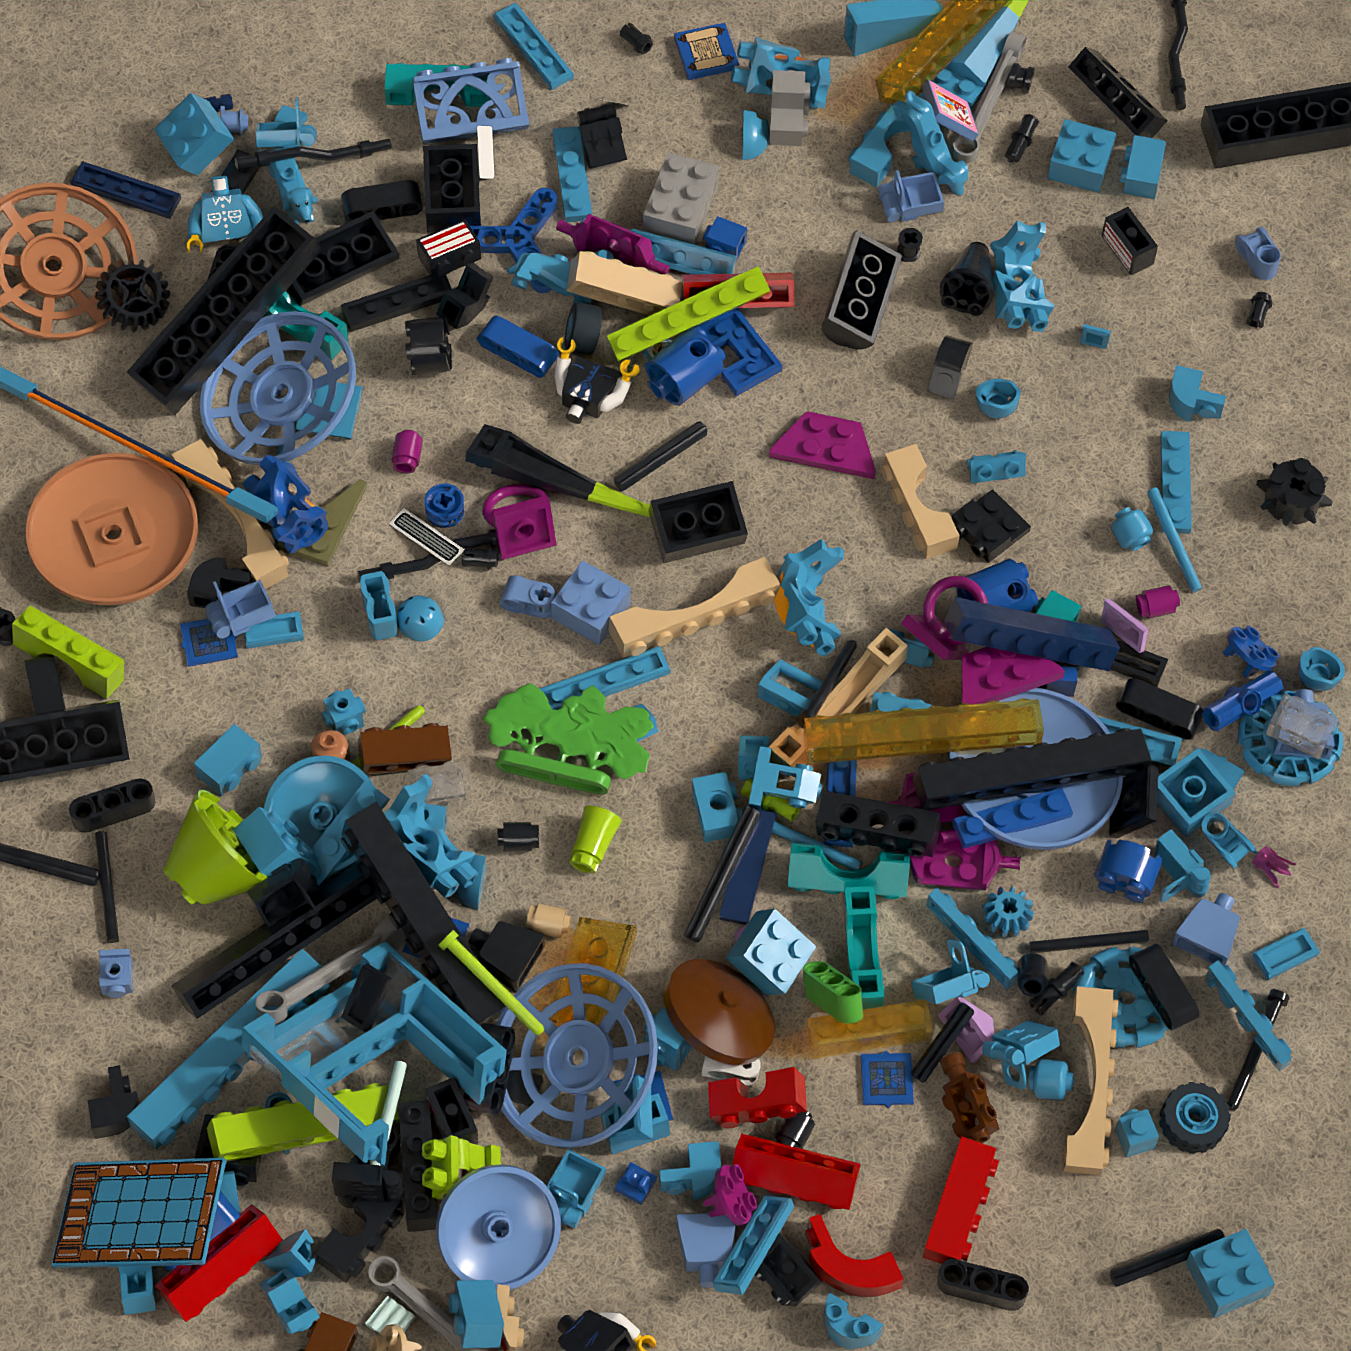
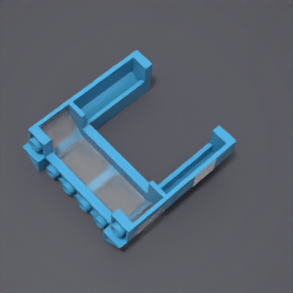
M385 941L376 947L369 948L362 955L361 963L352 968L350 982H345L339 989L327 996L320 997L306 1009L297 1011L291 1018L280 1025H275V1019L268 1013L257 1019H252L243 1027V1034L234 1040L363 1162L373 1160L384 1166L386 1163L389 1125L380 1118L366 1127L327 1090L328 1087L407 1039L448 1078L454 1077L458 1087L479 1105L484 1099L486 1085L493 1082L497 1076L500 1077L503 1073L507 1052L480 1025ZM368 963L390 976L392 980L371 1030L364 1032L342 1019L341 1015L362 965Z

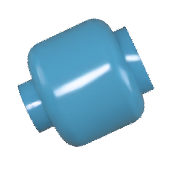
M1127 507L1115 514L1116 520L1112 523L1111 530L1122 548H1130L1131 551H1135L1151 541L1150 536L1153 534V528L1142 510L1131 511L1130 507Z
M1040 1059L1036 1066H1031L1029 1090H1033L1035 1096L1039 1099L1060 1101L1065 1098L1067 1091H1073L1075 1075L1073 1072H1069V1067L1065 1061Z

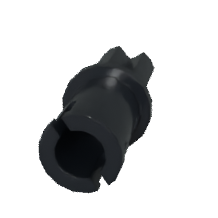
M1031 114L1024 115L1017 131L1012 133V141L1005 153V157L1009 162H1019L1026 147L1031 145V137L1039 124V120Z

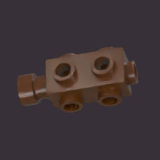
M962 1053L949 1054L940 1060L943 1073L948 1075L950 1082L943 1085L945 1095H943L942 1101L944 1106L953 1113L956 1121L952 1124L953 1131L960 1139L962 1136L984 1143L990 1139L991 1134L1000 1129L996 1120V1111L990 1104L986 1093V1084L980 1077V1074L966 1072L967 1064Z

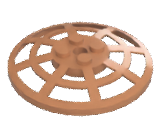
M64 183L32 184L3 196L0 199V213H5L12 226L6 231L0 241V287L4 292L0 295V308L12 302L22 311L41 318L40 331L28 329L15 323L1 311L0 321L18 332L44 340L79 338L107 325L112 320V317L103 319V313L94 306L99 301L95 299V293L88 299L79 290V287L82 285L85 277L100 278L103 271L108 272L107 269L111 264V258L103 237L114 228H116L122 238L128 260L132 257L134 264L137 265L135 242L120 214L96 194ZM56 195L55 211L37 212L21 218L13 207V204L33 196ZM67 197L75 198L91 205L100 211L107 220L94 229L83 219L66 213ZM53 221L52 233H45L35 237L28 228L29 225L37 222ZM64 222L78 227L87 236L77 243L72 238L63 235ZM17 233L20 234L27 244L21 257L5 254L10 241ZM94 244H96L101 254L103 267L87 266L84 252ZM50 260H56L61 264V268L58 271H50L46 267V263ZM4 265L20 268L23 281L10 288L5 277ZM123 278V279H127V281H134L136 278ZM32 290L44 297L43 309L39 310L29 306L19 297ZM70 295L79 305V307L68 311L53 312L55 298H63ZM121 298L117 303L118 306L121 305ZM84 312L96 322L90 327L75 332L51 333L52 320L69 319Z

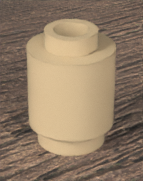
M540 903L538 906L531 905L527 916L526 928L543 935L562 938L563 933H569L572 916L567 915V909Z

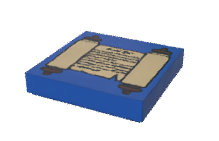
M725 23L674 33V40L688 80L730 72L733 70L734 65L739 66Z

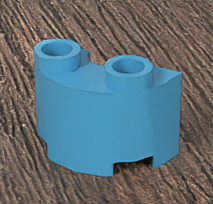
M829 1293L824 1307V1326L829 1338L838 1346L849 1350L873 1345L882 1336L884 1324L865 1313L861 1317H852L847 1311L848 1303Z

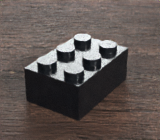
M477 144L423 146L427 232H436L466 219L469 226H481Z
M733 481L650 501L648 512L663 563L745 544L748 532Z

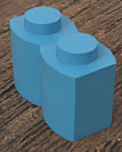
M382 571L362 575L360 580L362 603L367 613L371 636L376 641L396 637V610L390 596L389 581Z

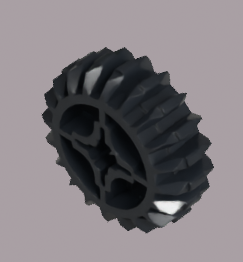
M132 257L129 258L127 265L121 259L118 260L117 267L110 264L107 269L108 272L103 271L100 275L102 281H97L96 288L99 291L95 293V299L100 300L97 308L100 310L105 309L102 315L103 319L112 317V326L116 325L117 322L122 323V331L126 329L127 325L131 326L133 333L137 331L138 325L144 331L148 329V323L155 326L158 322L157 318H163L165 315L163 309H168L170 304L166 300L170 297V291L165 290L168 287V282L165 280L160 281L163 276L162 271L154 274V264L146 268L144 267L145 261L143 259L139 261L138 265L134 264ZM123 278H136V280L127 281ZM145 284L151 288L154 294V301L149 299L150 296L144 291ZM111 288L115 290L116 295H118L121 298L122 302L120 306H118L114 302L111 295ZM137 288H139L137 292V297L135 295L134 298L131 297L127 302L128 294H131V292H135ZM131 309H139L142 312L134 313L128 311Z

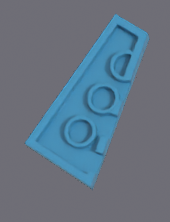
M1217 960L1208 967L1205 978L1206 984L1210 989L1215 986L1217 987L1218 993L1221 996L1219 997L1220 1001L1227 1009L1235 1008L1239 1024L1245 1031L1249 1033L1255 1032V1043L1280 1072L1291 1062L1292 1057L1290 1054L1292 1051L1282 1038L1278 1040L1271 1031L1273 1025L1265 1014L1259 1015L1253 1007L1255 1002L1246 989L1241 991L1235 983L1237 978L1228 965L1223 967L1220 961Z

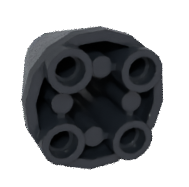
M972 242L944 275L940 282L941 303L944 307L952 308L962 313H970L973 316H980L993 301L994 284L991 256L988 247L984 243Z

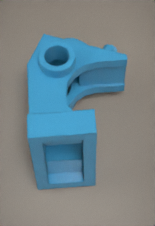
M760 746L749 807L760 810L763 796L788 799V805L796 808H806V805L816 803L822 790V784L820 783L821 774L813 772V767L805 764H796L795 767L770 763L771 748ZM779 774L796 778L794 791L776 788Z

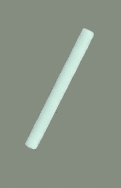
M395 1061L381 1119L389 1125L388 1140L407 1064L402 1061ZM370 1161V1165H380L377 1161Z

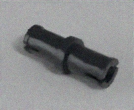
M1071 962L1057 977L1048 980L1047 987L1041 995L1029 1000L1031 1008H1034L1043 1001L1035 1010V1012L1042 1016L1058 999L1063 1000L1068 995L1067 991L1084 974L1083 970L1080 969L1071 976L1079 967L1076 963Z

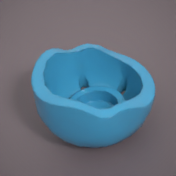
M991 379L977 387L975 399L981 412L988 417L1000 419L1008 417L1015 412L1019 404L1021 391L1011 380Z
M415 595L406 599L400 605L397 612V624L400 631L414 641H428L441 631L445 621L439 605L432 598Z
M1313 647L1302 653L1298 664V675L1303 684L1315 691H1327L1333 689L1341 682L1345 675V668L1341 660L1334 653L1320 647Z

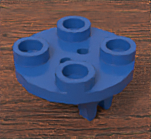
M1247 626L1245 629L1233 627L1227 632L1229 645L1223 654L1229 657L1237 653L1249 664L1242 672L1244 677L1253 676L1259 669L1262 671L1273 669L1279 654L1274 648L1267 646L1259 639V632L1251 626Z

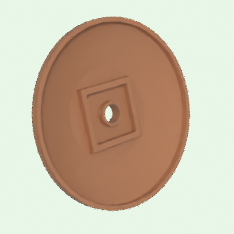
M129 453L94 455L64 467L40 489L31 504L26 521L28 551L35 568L43 579L60 593L74 600L95 605L131 603L146 598L167 586L180 574L190 560L198 536L196 507L188 488L182 480L170 469L156 461ZM116 530L121 532L120 537L111 540L106 537L110 531Z

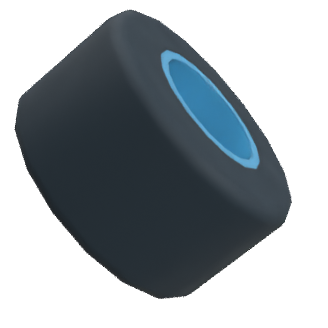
M577 302L573 303L565 330L564 345L566 350L571 347V340H574L575 349L573 352L588 355L594 353L601 331V307Z

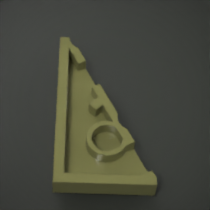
M360 479L323 508L327 511L325 517L328 522L325 534L314 544L298 549L293 555L328 567L367 488V481ZM279 541L277 544L278 550L289 553L285 547V542Z

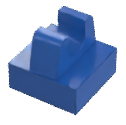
M630 1162L616 1184L615 1191L642 1205L656 1183L657 1176Z

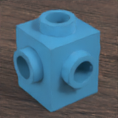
M350 688L344 691H335L328 698L323 699L325 711L321 712L327 728L332 727L334 731L346 735L364 727L362 714L366 712L365 706L359 696L354 697Z

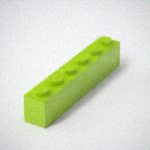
M757 266L607 335V340L619 363L676 337L688 329H693L695 326L702 325L769 294L770 289L760 267Z
M373 1083L363 1087L362 1090L351 1092V1089H342L333 1093V1096L368 1127L381 1118L389 1085L380 1086L379 1083ZM291 1100L274 1104V1107L262 1109V1106H253L245 1109L244 1113L232 1115V1112H222L215 1115L207 1127L213 1157L225 1158L226 1162L339 1140L300 1102L292 1103ZM396 1108V1111H395V1115H394V1119H393V1124H392V1125H394V1126H395V1125L397 1124V1122L399 1121V1115H398L397 1108Z

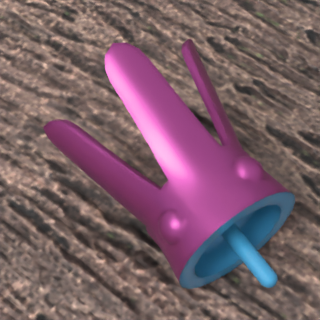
M1268 846L1263 847L1259 852L1254 851L1257 855L1253 859L1252 864L1257 869L1260 868L1272 883L1279 888L1278 878L1270 868L1280 874L1290 876L1289 866L1286 863L1294 866L1296 863L1278 856V853Z

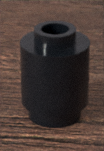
M503 822V828H497L498 846H504V852L532 851V848H539V825H531V822Z
M1036 953L1023 955L1017 964V985L1024 995L1029 997L1039 996L1048 984L1047 961L1043 956Z
M806 1111L797 1113L792 1118H784L775 1135V1142L803 1149L815 1126L812 1114Z

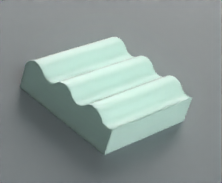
M387 1296L365 1324L378 1335L386 1325L390 1324L399 1325L405 1332L414 1321L415 1315Z

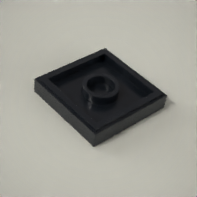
M1150 764L1123 777L1121 794L1109 820V836L1120 838L1157 821L1158 767Z

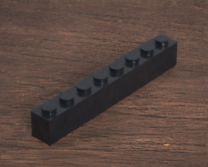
M1123 728L1111 734L1094 733L1082 739L1070 737L1061 740L1059 743L1048 744L1047 742H1041L1030 748L1020 749L1019 747H1012L1001 753L983 752L976 757L966 759L964 757H955L948 762L937 764L934 761L923 763L917 768L912 780L921 809L932 810L1127 776L1148 766L1151 757L1142 729L1131 730L1130 728Z
M358 862L320 886L318 891L310 896L319 913L318 915L306 903L270 927L266 923L171 985L186 1011L198 1019L376 900L377 898L372 890L375 886L369 877L365 879L361 875L356 865Z

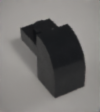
M473 262L466 264L458 286L444 293L436 315L438 317H446L448 324L455 329L468 325L488 303L490 296L487 295L493 276Z
M949 335L943 338L934 362L935 366L927 391L955 398L962 373L966 369L973 346L972 342Z
M212 558L201 563L194 570L187 590L189 606L206 608L209 603L219 600L213 584L215 581L221 595L223 591L230 592L253 583L251 572L241 568L228 569L226 558Z
M120 1065L108 1067L112 1096L87 1100L91 1128L95 1139L118 1135L129 1129L131 1126L127 1116L140 1104L137 1091H131L129 1075L123 1076Z

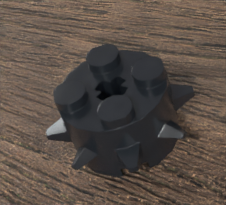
M1298 458L1297 460H1290L1281 464L1274 462L1272 464L1274 470L1269 479L1257 480L1256 483L1265 492L1264 503L1260 506L1261 509H1267L1277 520L1282 519L1284 526H1288L1291 522L1294 525L1308 521L1315 524V515L1320 507L1332 506L1333 503L1324 494L1325 483L1328 481V477H1323L1321 472L1314 465H1311L1308 459Z

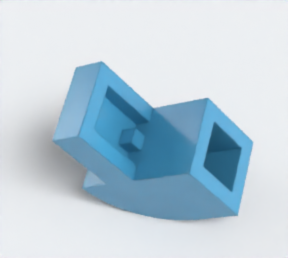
M1176 365L1169 392V403L1173 411L1179 417L1190 422L1193 413L1200 414L1208 419H1220L1226 396L1199 390L1203 371Z
M719 1141L688 1144L689 1167L660 1170V1192L667 1191L670 1195L685 1193L686 1189H691L693 1201L709 1195L715 1189V1173L717 1168L721 1167Z
M287 1267L259 1283L268 1302L288 1334L304 1331L313 1324V1321L320 1318L315 1307L305 1297L295 1276Z

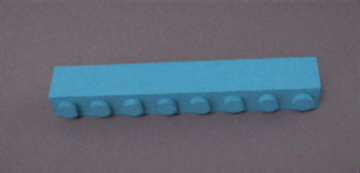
M301 949L127 1116L131 1128L155 1150L162 1144L164 1146L168 1145L175 1138L176 1131L184 1123L189 1124L197 1117L198 1109L206 1102L211 1103L221 1092L220 1088L228 1080L230 1082L236 1080L242 1073V1067L250 1059L254 1061L258 1058L257 1056L249 1055L234 1041L243 1034V1027L250 1020L257 1019L256 998L265 991L282 992L322 966ZM329 983L287 1008V1017L284 1021L291 1018L297 1011L306 1009L308 1007L307 1004L314 997L320 998L329 988ZM271 1005L263 1009L271 1011L280 1007Z

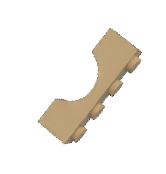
M917 444L886 453L884 465L881 466V472L886 482L890 481L893 487L892 496L896 505L901 504L904 511L902 516L906 527H911L915 534L913 535V541L918 551L922 550L925 558L928 559L956 550L960 535L949 512L931 510L918 499L915 490L925 480L927 465Z

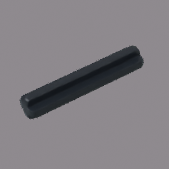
M963 1002L958 1005L911 1071V1075L922 1083L926 1082L974 1015L973 1008Z

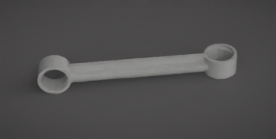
M1012 31L1008 35L1002 56L973 114L979 135L973 141L961 135L955 137L952 155L956 161L963 160L968 164L978 158L980 136L1007 82L1014 62H1018L1023 53L1027 40L1026 36ZM969 144L975 150L971 153H962L957 149V146Z
M390 918L384 919L378 924L372 937L282 992L271 990L261 993L256 998L257 1018L268 1013L275 1019V1025L282 1023L287 1017V1008L359 965L362 955L369 948L376 947L385 941L396 951L404 944L407 936L402 928H395ZM271 1005L280 1007L271 1011L263 1009Z
M388 1256L378 1257L370 1264L368 1274L370 1282L376 1290L392 1292L459 1351H488L486 1348H462L460 1336L454 1333V1321L401 1276L399 1265L393 1258ZM383 1265L392 1266L396 1271V1276L388 1283H379L374 1279V1273L378 1267Z

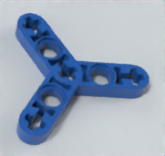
M549 188L538 189L510 226H470L480 242L481 253H509L515 263H517L522 253L542 254L533 240L556 210L557 195ZM546 198L550 199V203H549V202H545V203L542 205L541 211H540V210H539V208H540V200L544 201V200H546ZM535 217L538 219V222L534 225H527L524 223V219ZM486 236H494L497 241L493 244H485L482 239ZM502 236H505V244H502ZM514 237H520L519 243H514ZM538 280L528 282L538 293H548L553 290Z

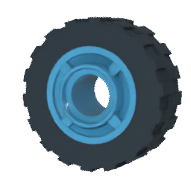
M1189 1082L1185 1085H1179L1176 1090L1173 1089L1160 1110L1159 1116L1161 1119L1159 1124L1162 1127L1164 1137H1167L1172 1146L1179 1148L1178 1150L1182 1152L1187 1151L1190 1154H1195L1196 1152L1205 1153L1208 1149L1211 1148L1212 1150L1222 1140L1228 1130L1231 1114H1229V1105L1225 1102L1224 1096L1219 1094L1214 1087H1209L1201 1082L1200 1084ZM1188 1114H1196L1201 1119V1122H1194Z

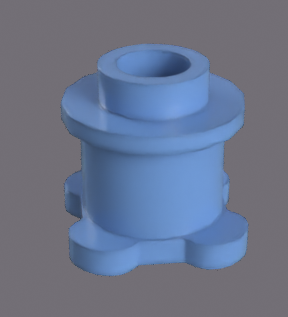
M225 106L220 107V118L229 132L239 133V136H242L243 130H248V114H243L242 109H239V111H225Z

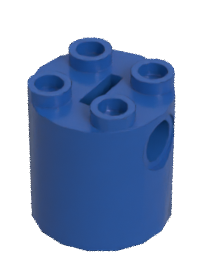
M695 326L693 329L683 332L645 363V370L650 379L648 385L658 398L663 399L665 397L673 405L681 406L723 371L722 361L726 358L725 353L719 346L712 345L701 327Z
M1009 558L965 576L982 588L987 597L988 604L1025 612L1031 611L1033 606L1038 605V597L1035 591L1030 589L1026 578L1029 577V573L1023 562L1016 563L1013 559ZM956 587L957 598L975 601L969 591Z

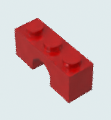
M795 1067L765 1072L766 1084L764 1090L753 1098H748V1087L737 1077L708 1082L710 1118L723 1128H735L739 1126V1123L744 1122L764 1123L768 1118L795 1117L797 1113L807 1111L805 1076Z

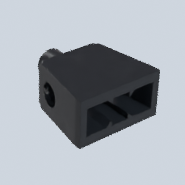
M499 921L491 934L475 928L470 936L469 944L481 949L478 955L479 962L496 979L517 992L545 947V935Z

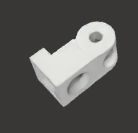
M705 1056L701 1076L717 1080L737 1077L745 1085H751L759 1077L760 1060L758 1059L746 1065H730Z

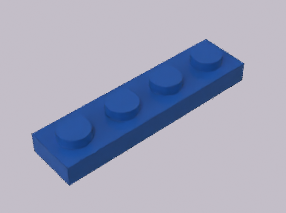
M1063 788L976 812L987 823L1005 834L1047 825L1071 818L1073 815ZM968 814L954 818L952 824L963 849L999 839L983 828L982 820L977 817H971Z

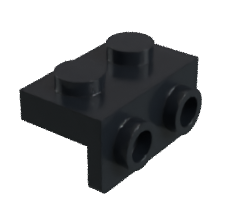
M780 1233L755 1273L759 1280L762 1282L766 1281L773 1289L771 1291L772 1296L783 1306L785 1304L787 1306H797L823 1281L786 1236Z

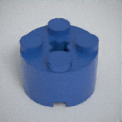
M1112 839L1107 840L1094 874L1096 880L1099 881L1098 888L1108 893H1115V890L1125 892L1129 900L1142 903L1144 898L1149 897L1152 893L1162 865V858L1157 855L1156 859L1149 855L1150 849L1131 841L1119 839L1117 844H1111Z

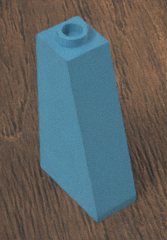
M875 0L846 5L844 39L855 57L941 29L944 9L941 3H937L936 0Z

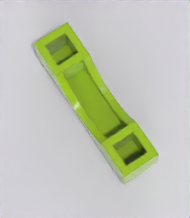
M29 605L12 623L14 646L35 658L42 653L59 657L74 669L83 686L103 698L108 699L124 681V659L33 606Z

